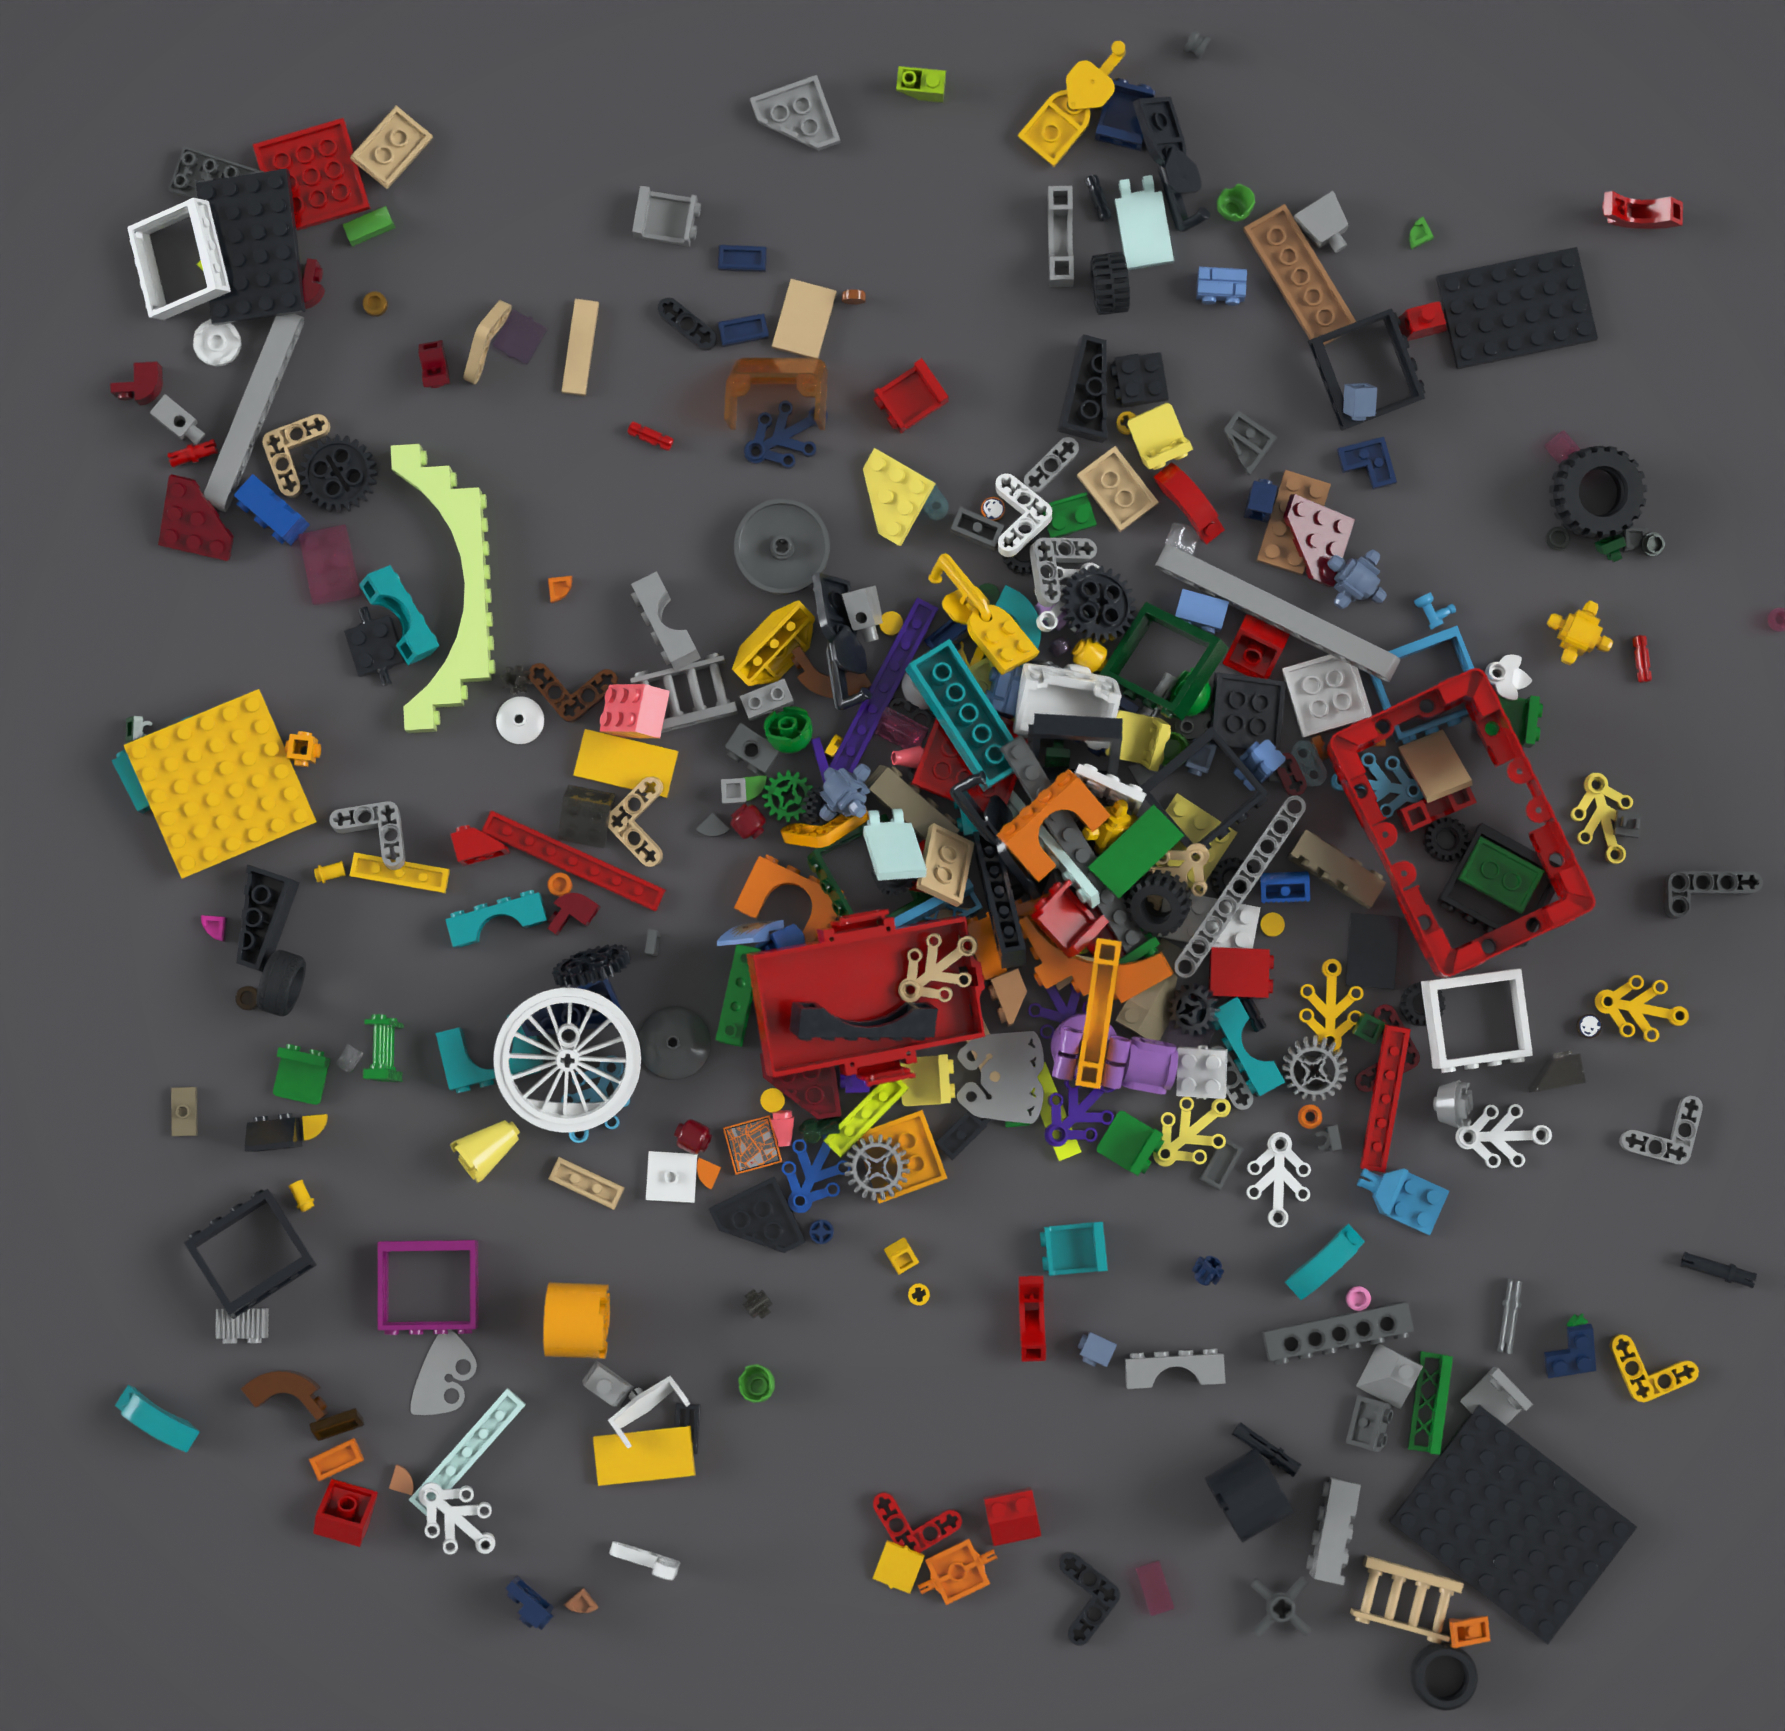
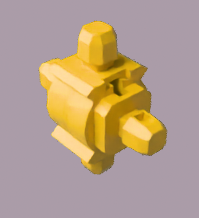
M1588 601L1582 610L1578 609L1574 614L1569 613L1565 620L1562 619L1563 616L1550 615L1547 625L1555 631L1557 629L1560 630L1557 638L1562 640L1559 647L1564 648L1561 656L1563 663L1567 665L1573 664L1578 655L1582 656L1586 651L1590 653L1595 646L1597 650L1602 652H1609L1613 641L1605 635L1600 636L1603 628L1598 626L1601 619L1595 617L1598 611L1597 603Z
M1123 799L1115 801L1113 806L1105 807L1111 816L1094 832L1086 826L1082 831V835L1086 840L1095 841L1094 851L1098 855H1101L1139 819L1134 814L1128 815V804Z

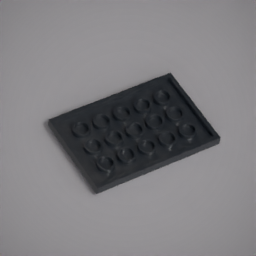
M285 168L196 183L197 198L209 201L231 291L209 301L212 325L216 326L306 312L290 171Z
M1577 247L1438 275L1436 278L1457 369L1597 341L1598 339Z

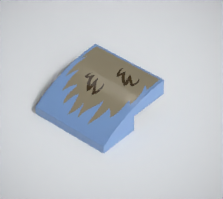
M784 921L756 922L735 926L717 940V946L770 941L769 931L784 929Z

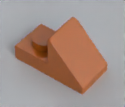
M1476 1616L1466 1619L1449 1618L1452 1648L1490 1641L1488 1616Z

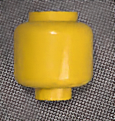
M1082 638L1071 652L1073 654V662L1088 667L1091 673L1096 670L1102 671L1108 661L1106 659L1107 649L1098 642L1093 643L1092 638L1087 640Z

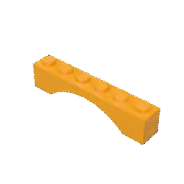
M1097 938L1075 1084L1077 1086L1100 1089L1122 941Z

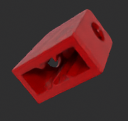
M1440 301L1407 309L1398 317L1401 321V326H1399L1401 334L1405 335L1408 341L1447 331Z

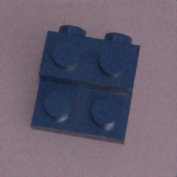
M516 1576L505 1588L509 1592L507 1596L517 1604L520 1602L524 1604L517 1613L521 1615L519 1619L529 1628L534 1626L536 1629L538 1627L542 1630L552 1619L553 1615L550 1612L554 1607L520 1577Z

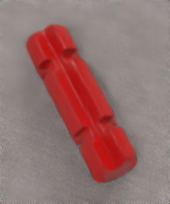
M632 422L628 427L627 433L635 438L639 436L640 440L654 446L660 445V448L669 451L673 445V438L667 435L663 437L662 433L646 426L642 428L641 424L637 422Z
M1645 635L1635 636L1632 640L1633 647H1636L1634 655L1636 669L1639 670L1637 673L1638 681L1640 683L1649 682L1652 680V674L1649 671L1650 659L1648 648H1646L1647 637Z

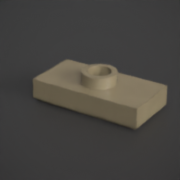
M197 1087L171 1088L172 1136H198Z

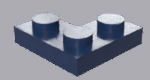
M1384 436L1337 449L1343 473L1366 467L1373 490L1397 483Z
M1591 1323L1567 1327L1568 1349L1544 1352L1545 1369L1548 1378L1596 1371L1594 1333Z

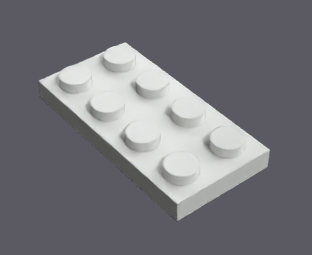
M1191 894L1192 906L1181 927H1178L1177 931L1173 934L1169 932L1167 936L1162 937L1161 933H1159L1157 937L1188 943L1217 899L1206 896L1198 897ZM1163 898L1161 912H1168L1171 910L1170 904ZM1222 901L1219 904V909L1222 913L1228 914L1231 912L1232 906L1228 901ZM1241 904L1212 947L1253 949L1261 907ZM1208 921L1205 928L1208 933H1217L1218 925L1216 922ZM1194 941L1192 943L1204 946V944L1201 941Z

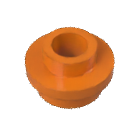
M1305 1105L1298 1112V1121L1304 1128H1316L1322 1121V1112L1315 1105ZM1308 1112L1314 1114V1119L1311 1122L1305 1118Z

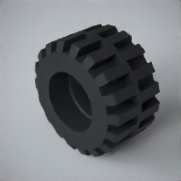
M1122 252L1093 255L1090 263L1094 306L1098 315L1128 312L1130 307V287L1125 256Z
M1156 870L1154 874L1150 871L1144 877L1142 876L1132 888L1127 898L1128 905L1126 910L1131 913L1129 915L1130 921L1136 922L1134 926L1137 929L1140 927L1144 929L1142 933L1147 935L1148 932H1151L1153 937H1157L1161 933L1162 937H1164L1169 932L1172 934L1176 932L1178 927L1180 928L1185 921L1192 905V899H1189L1191 892L1185 889L1187 887L1186 882L1183 881L1181 883L1179 881L1180 876L1177 874L1173 877L1171 872L1167 870L1164 874L1161 870ZM1160 895L1169 902L1171 910L1168 912L1155 910L1149 904L1147 896Z

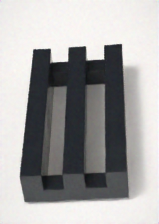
M676 1403L674 1427H680L681 1409H685V1426H690L691 1409H695L693 1454H698L701 1404H690L686 1407L682 1403Z

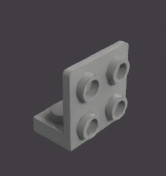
M1493 1367L1460 1399V1402L1471 1414L1480 1405L1505 1425L1521 1410L1527 1411L1533 1405L1497 1367Z

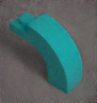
M1005 585L995 606L1004 609L1038 649L1041 630L1036 624L1038 614L1034 606L1023 594Z
M1348 1223L1324 1248L1299 1267L1285 1283L1300 1300L1304 1299L1347 1263L1358 1252V1249L1365 1241Z
M127 1385L115 1405L122 1411L121 1415L158 1440L186 1453L200 1433L190 1422L160 1408L130 1385Z

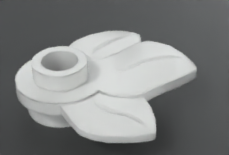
M1512 654L1504 656L1499 662L1490 663L1485 669V674L1490 684L1495 685L1496 691L1501 697L1515 701L1518 698L1517 690L1527 687L1531 684L1532 679L1527 673L1519 669L1522 657ZM1492 672H1498L1500 677H1495Z

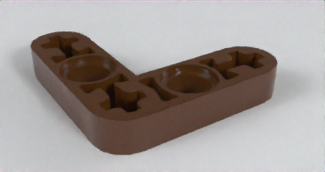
M536 663L531 666L528 672L529 678L560 717L569 723L577 721L605 698V693L609 686L607 684L603 685L600 689L604 692L599 694L597 688L592 685L594 682L599 686L603 683L602 677L606 675L607 677L613 676L611 679L612 684H618L616 674L612 670L604 669L570 695L546 665ZM537 669L539 671H546L543 675L548 680V682L551 678L554 679V681L548 683L543 690L541 689V686H544L545 684L542 682V680L539 678H537L536 680L534 679V677L536 676L535 670ZM557 686L561 689L562 693L558 699H551L548 696V691L551 687ZM587 689L595 692V699L592 702H585L582 699V693ZM577 697L585 708L581 710L580 706L574 709L575 715L573 717L571 715L565 716V707L569 706L572 708L577 703L574 699Z

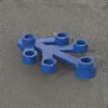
M827 1126L822 1134L823 1139L827 1137L829 1131L834 1130L837 1126ZM797 1139L793 1142L792 1148L798 1155L806 1178L802 1187H800L795 1174L796 1165L794 1162H784L782 1172L787 1176L792 1190L788 1198L789 1207L796 1213H804L811 1208L813 1201L828 1196L835 1197L840 1193V1187L835 1182L827 1184L826 1188L813 1192L810 1191L815 1182L838 1174L845 1175V1172L839 1170V1165L848 1161L841 1160L837 1165L821 1170L831 1150L823 1142L811 1166L806 1151L807 1143L802 1139ZM797 1142L804 1143L802 1151L796 1150L795 1144ZM790 1163L793 1165L794 1170L791 1173L785 1171L784 1167L786 1164ZM830 1185H835L838 1190L836 1194H830L828 1192V1187ZM798 1196H802L805 1199V1203L802 1206L796 1204Z

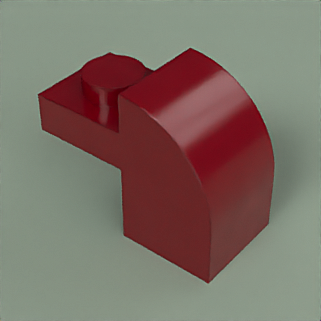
M307 258L302 281L305 309L318 304L325 293L323 286L317 284V282L322 280L323 268H320V264L316 259Z
M443 341L419 344L418 353L422 366L423 386L426 388H439L445 384H450Z
M158 362L133 363L134 382L110 383V391L118 400L128 401L135 397V401L140 406L146 405L154 401L162 390V366Z
M579 893L564 894L554 902L561 910L559 913L555 911L547 922L550 924L547 929L558 936L571 916L588 927L601 907L585 895Z

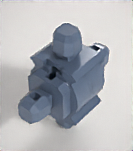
M1372 549L1364 557H1359L1358 560L1351 558L1345 561L1337 555H1333L1329 559L1328 566L1334 572H1337L1334 580L1338 583L1334 588L1340 593L1334 599V605L1339 609L1346 608L1351 601L1355 602L1356 599L1365 600L1369 598L1373 602L1380 604L1387 597L1386 592L1381 587H1377L1380 583V579L1377 577L1380 570L1375 567L1380 560V554Z
M860 764L853 770L854 773L848 772L844 768L836 770L829 767L824 772V779L826 780L823 784L824 791L819 792L820 796L827 803L824 804L819 813L822 819L830 821L836 816V812L846 817L854 815L861 818L865 815L866 807L864 803L867 799L865 795L870 793V790L863 781L870 775L871 770L868 766Z

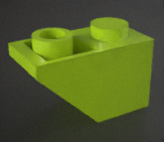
M898 66L896 91L922 101L943 102L946 71Z

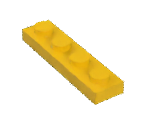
M354 852L350 877L446 894L450 870L406 861L400 869L391 870L385 866L382 857Z

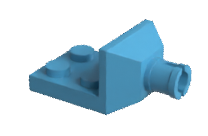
M1366 1168L1362 1170L1360 1176L1369 1179L1370 1182L1359 1178L1356 1186L1365 1188L1373 1193L1372 1197L1380 1214L1424 1234H1431L1449 1190L1413 1175L1407 1169H1396L1381 1175H1377Z

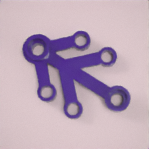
M1071 983V993L1066 1007L1058 990L1053 985L1046 989L1057 1011L1043 1008L1040 1004L1033 1003L1028 1007V1014L1033 1018L1043 1017L1062 1023L1068 1017L1075 1015L1081 992L1077 993ZM1088 1001L1084 1002L1082 1005L1083 1013H1086L1085 1005L1088 1003ZM1032 1006L1039 1007L1040 1012L1038 1015L1031 1013ZM1049 1024L1043 1025L1040 1028V1035L1046 1039L1052 1038L1055 1029ZM1044 1027L1051 1028L1052 1033L1050 1036L1043 1034L1042 1030Z
M1065 1080L1064 1085L1068 1089V1116L1062 1122L1061 1105L1064 1102L1063 1096L1060 1093H1052L1048 1097V1104L1051 1106V1124L1046 1127L1044 1137L1046 1142L1053 1147H1060L1067 1140L1093 1142L1097 1139L1098 1133L1092 1127L1085 1128L1084 1130H1069L1075 1122H1100L1103 1125H1109L1114 1120V1114L1109 1110H1104L1100 1113L1085 1112L1103 1093L1113 1092L1115 1089L1105 1088L1102 1085L1100 1089L1094 1088L1078 1105V1088L1080 1086L1076 1085L1072 1088L1069 1086V1080ZM1053 1096L1059 1097L1060 1101L1057 1105L1052 1102ZM1104 1113H1108L1110 1116L1108 1122H1105L1102 1118ZM1054 1130L1060 1133L1058 1139H1054L1052 1136ZM1088 1130H1091L1093 1132L1092 1139H1088L1086 1137V1132Z

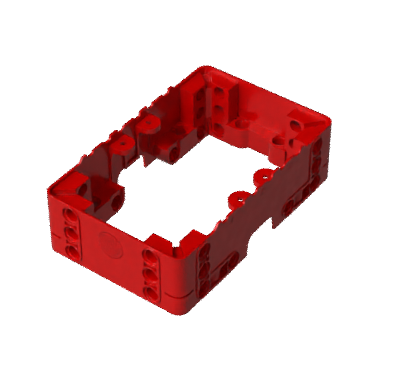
M1473 668L1460 675L1448 678L1436 686L1369 718H1364L1332 736L1327 745V754L1333 764L1334 771L1360 825L1364 829L1369 841L1373 843L1386 869L1399 906L1435 976L1447 978L1467 971L1549 930H1554L1574 921L1577 917L1590 912L1594 908L1596 900L1587 878L1578 864L1574 852L1501 706V702L1483 670ZM1429 701L1433 707L1432 711L1429 713L1421 711L1420 702ZM1464 704L1494 766L1498 767L1511 761L1507 767L1508 778L1515 784L1526 783L1533 799L1526 805L1527 817L1534 823L1544 822L1545 825L1529 832L1528 836L1559 900L1452 949L1429 905L1425 903L1419 890L1420 886L1416 885L1403 891V888L1415 881L1417 872L1413 864L1408 861H1400L1391 865L1384 850L1395 844L1398 837L1397 829L1389 822H1382L1387 818L1383 816L1377 804V797L1366 777V770L1357 753L1387 740L1393 734L1396 726L1418 717L1422 720H1428ZM1380 721L1387 723L1388 732L1384 734L1377 732L1376 723ZM1492 723L1496 725L1498 729L1497 734L1494 736L1488 735L1485 731L1486 724ZM1517 769L1522 771V774H1518ZM1355 786L1364 787L1366 794L1363 798H1358V794L1354 789ZM1537 807L1541 808V813L1536 812ZM1387 832L1388 837H1383L1382 833ZM1552 854L1560 856L1561 865L1559 867H1553L1550 864L1549 858ZM1406 871L1407 875L1402 876L1401 872ZM1422 916L1428 919L1429 926L1426 930H1422L1418 917ZM1529 919H1534L1538 922L1539 927L1536 932H1530L1527 929L1526 923ZM1484 940H1491L1494 943L1493 952L1486 953L1483 951L1482 943Z

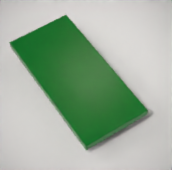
M1152 805L1088 869L1119 899L1185 835L1155 805Z

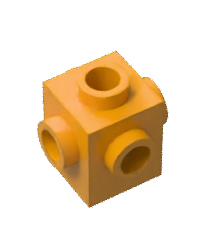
M298 731V735L290 734L289 740L285 744V753H287L288 759L294 761L295 766L308 767L309 763L316 764V758H320L321 744H318L319 740L312 736V733ZM303 747H307L306 755L301 753Z

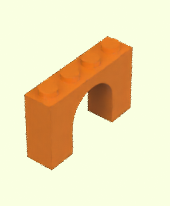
M1069 769L1061 773L1047 789L1041 791L1029 806L1024 807L1019 815L1011 822L1005 824L996 835L1038 882L1057 866L1042 849L1038 839L1040 826L1047 816L1058 810L1073 811L1079 820L1092 832L1111 816L1080 778Z
M767 854L765 858L759 856L734 906L735 910L757 920L768 896L773 890L783 885H795L806 891L812 901L811 916L803 930L805 943L830 915L835 920L838 919L839 915L834 912L829 895L825 894L821 889L820 879L811 875L807 879L799 875L801 871L790 865L784 868L778 865L779 860Z
M1043 891L1041 897L1033 900L1030 896L1031 900L1024 903L1021 899L1015 901L1019 920L1027 915H1031L1035 911L1033 907L1035 903L1042 897L1046 898L1051 893L1044 894ZM989 912L986 913L987 917L979 920L976 916L967 920L969 936L974 937L978 942V949L973 954V957L981 962L984 982L1007 972L1006 968H1001ZM1037 925L1040 931L1046 935V933Z

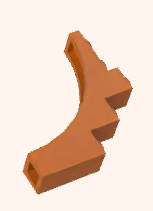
M1030 915L1020 919L1023 938L1029 939L1032 947H1030L1032 955L1036 960L1040 959L1042 962L1034 968L1036 973L1033 974L1039 986L1044 985L1048 989L1072 975L1074 979L1071 980L1075 991L1077 993L1081 992L1083 996L1089 994L1094 961L1085 960L1078 956L1068 959L1057 945L1040 931ZM1157 953L1143 960L1119 963L1114 1000L1119 999L1123 1003L1173 975L1174 972L1163 953Z

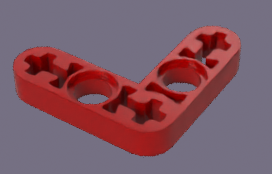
M880 1492L873 1500L874 1510L893 1542L904 1547L903 1539L900 1538L897 1541L895 1537L909 1530L910 1534H907L906 1537L909 1542L914 1541L916 1543L913 1549L918 1553L923 1552L956 1532L962 1525L961 1514L957 1510L948 1509L913 1530L890 1493ZM879 1498H889L891 1501L888 1503L889 1509L892 1512L896 1508L898 1513L891 1514L885 1520L883 1515H887V1512L883 1507L878 1508ZM948 1514L952 1517L957 1516L956 1526L952 1527L949 1524L943 1527L946 1533L941 1534L940 1527L935 1521L940 1520L942 1524L947 1521L946 1516ZM893 1518H900L904 1523L903 1529L898 1532L891 1530L889 1526L890 1521ZM928 1526H932L937 1530V1536L933 1540H927L923 1536V1531Z

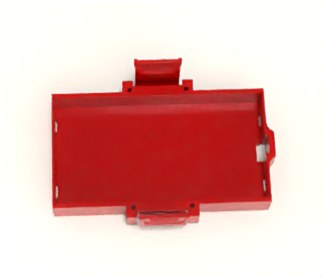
M888 909L872 910L840 916L839 920L831 922V928L817 929L819 941L747 954L766 1075L779 1077L839 1065L840 1074L845 1076L855 1074L858 1079L866 1081L867 1087H871L875 1084L916 1078L915 1073L910 1072L909 1068L902 1067L900 1064L917 1063L916 1050L985 1037L980 1006V994L985 989L981 962L977 961L973 955H963L943 971L960 974L959 967L966 966L968 973L972 977V982L969 986L960 987L958 984L930 981L923 987L934 989L949 987L953 992L952 998L947 1002H942L936 998L921 996L915 1001L929 1002L938 1009L935 1037H925L923 1041L913 1040L911 1037H903L901 1041L891 1040L888 1037H881L878 1041L868 1040L866 1037H858L856 1041L845 1040L843 1037H835L834 1041L822 1040L820 1037L812 1038L811 1041L799 1040L795 1034L789 1031L792 1002H816L830 1014L854 1021L872 1020L898 1009L906 1002L900 997L898 988L900 983L907 978L909 966L908 952L912 948H919L923 953V958L918 962L917 978L925 973L927 937L932 933H937L942 938V943L938 947L937 964L958 948V935H960V939L964 936H969L966 916L957 915L895 927L894 917H885V915L889 914ZM932 936L930 938V943L932 945H937L938 938ZM965 941L964 947L967 950H971L970 941ZM913 951L911 953V958L914 960H918L919 953ZM912 985L907 986L909 994L915 993V988ZM947 990L941 991L942 998L947 999L949 997Z

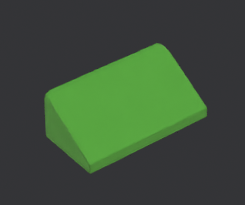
M386 206L342 224L352 247L396 228Z

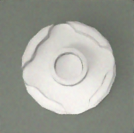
M211 319L202 323L195 331L193 349L198 358L205 364L214 367L225 366L233 362L239 355L241 337L231 323L215 326L212 325Z

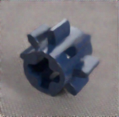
M1200 1256L1192 1269L1195 1272L1196 1281L1205 1286L1210 1285L1211 1282L1217 1285L1224 1273V1270L1221 1269V1262L1214 1256H1207L1205 1259Z

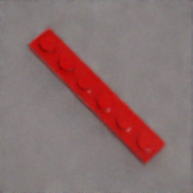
M1385 1024L1360 1163L1361 1169L1366 1168L1371 1171L1386 1172L1411 1031L1409 1028Z

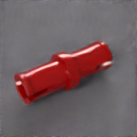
M214 439L197 445L189 444L187 448L168 453V458H171L169 460L170 465L174 468L191 461L196 463L199 462L200 458L218 454V449H215L217 444Z

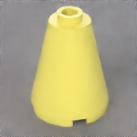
M504 1120L450 1143V1147L453 1152L458 1151L460 1154L458 1156L459 1162L473 1180L476 1179V1183H479L519 1140L517 1135L520 1131L512 1121L508 1123Z

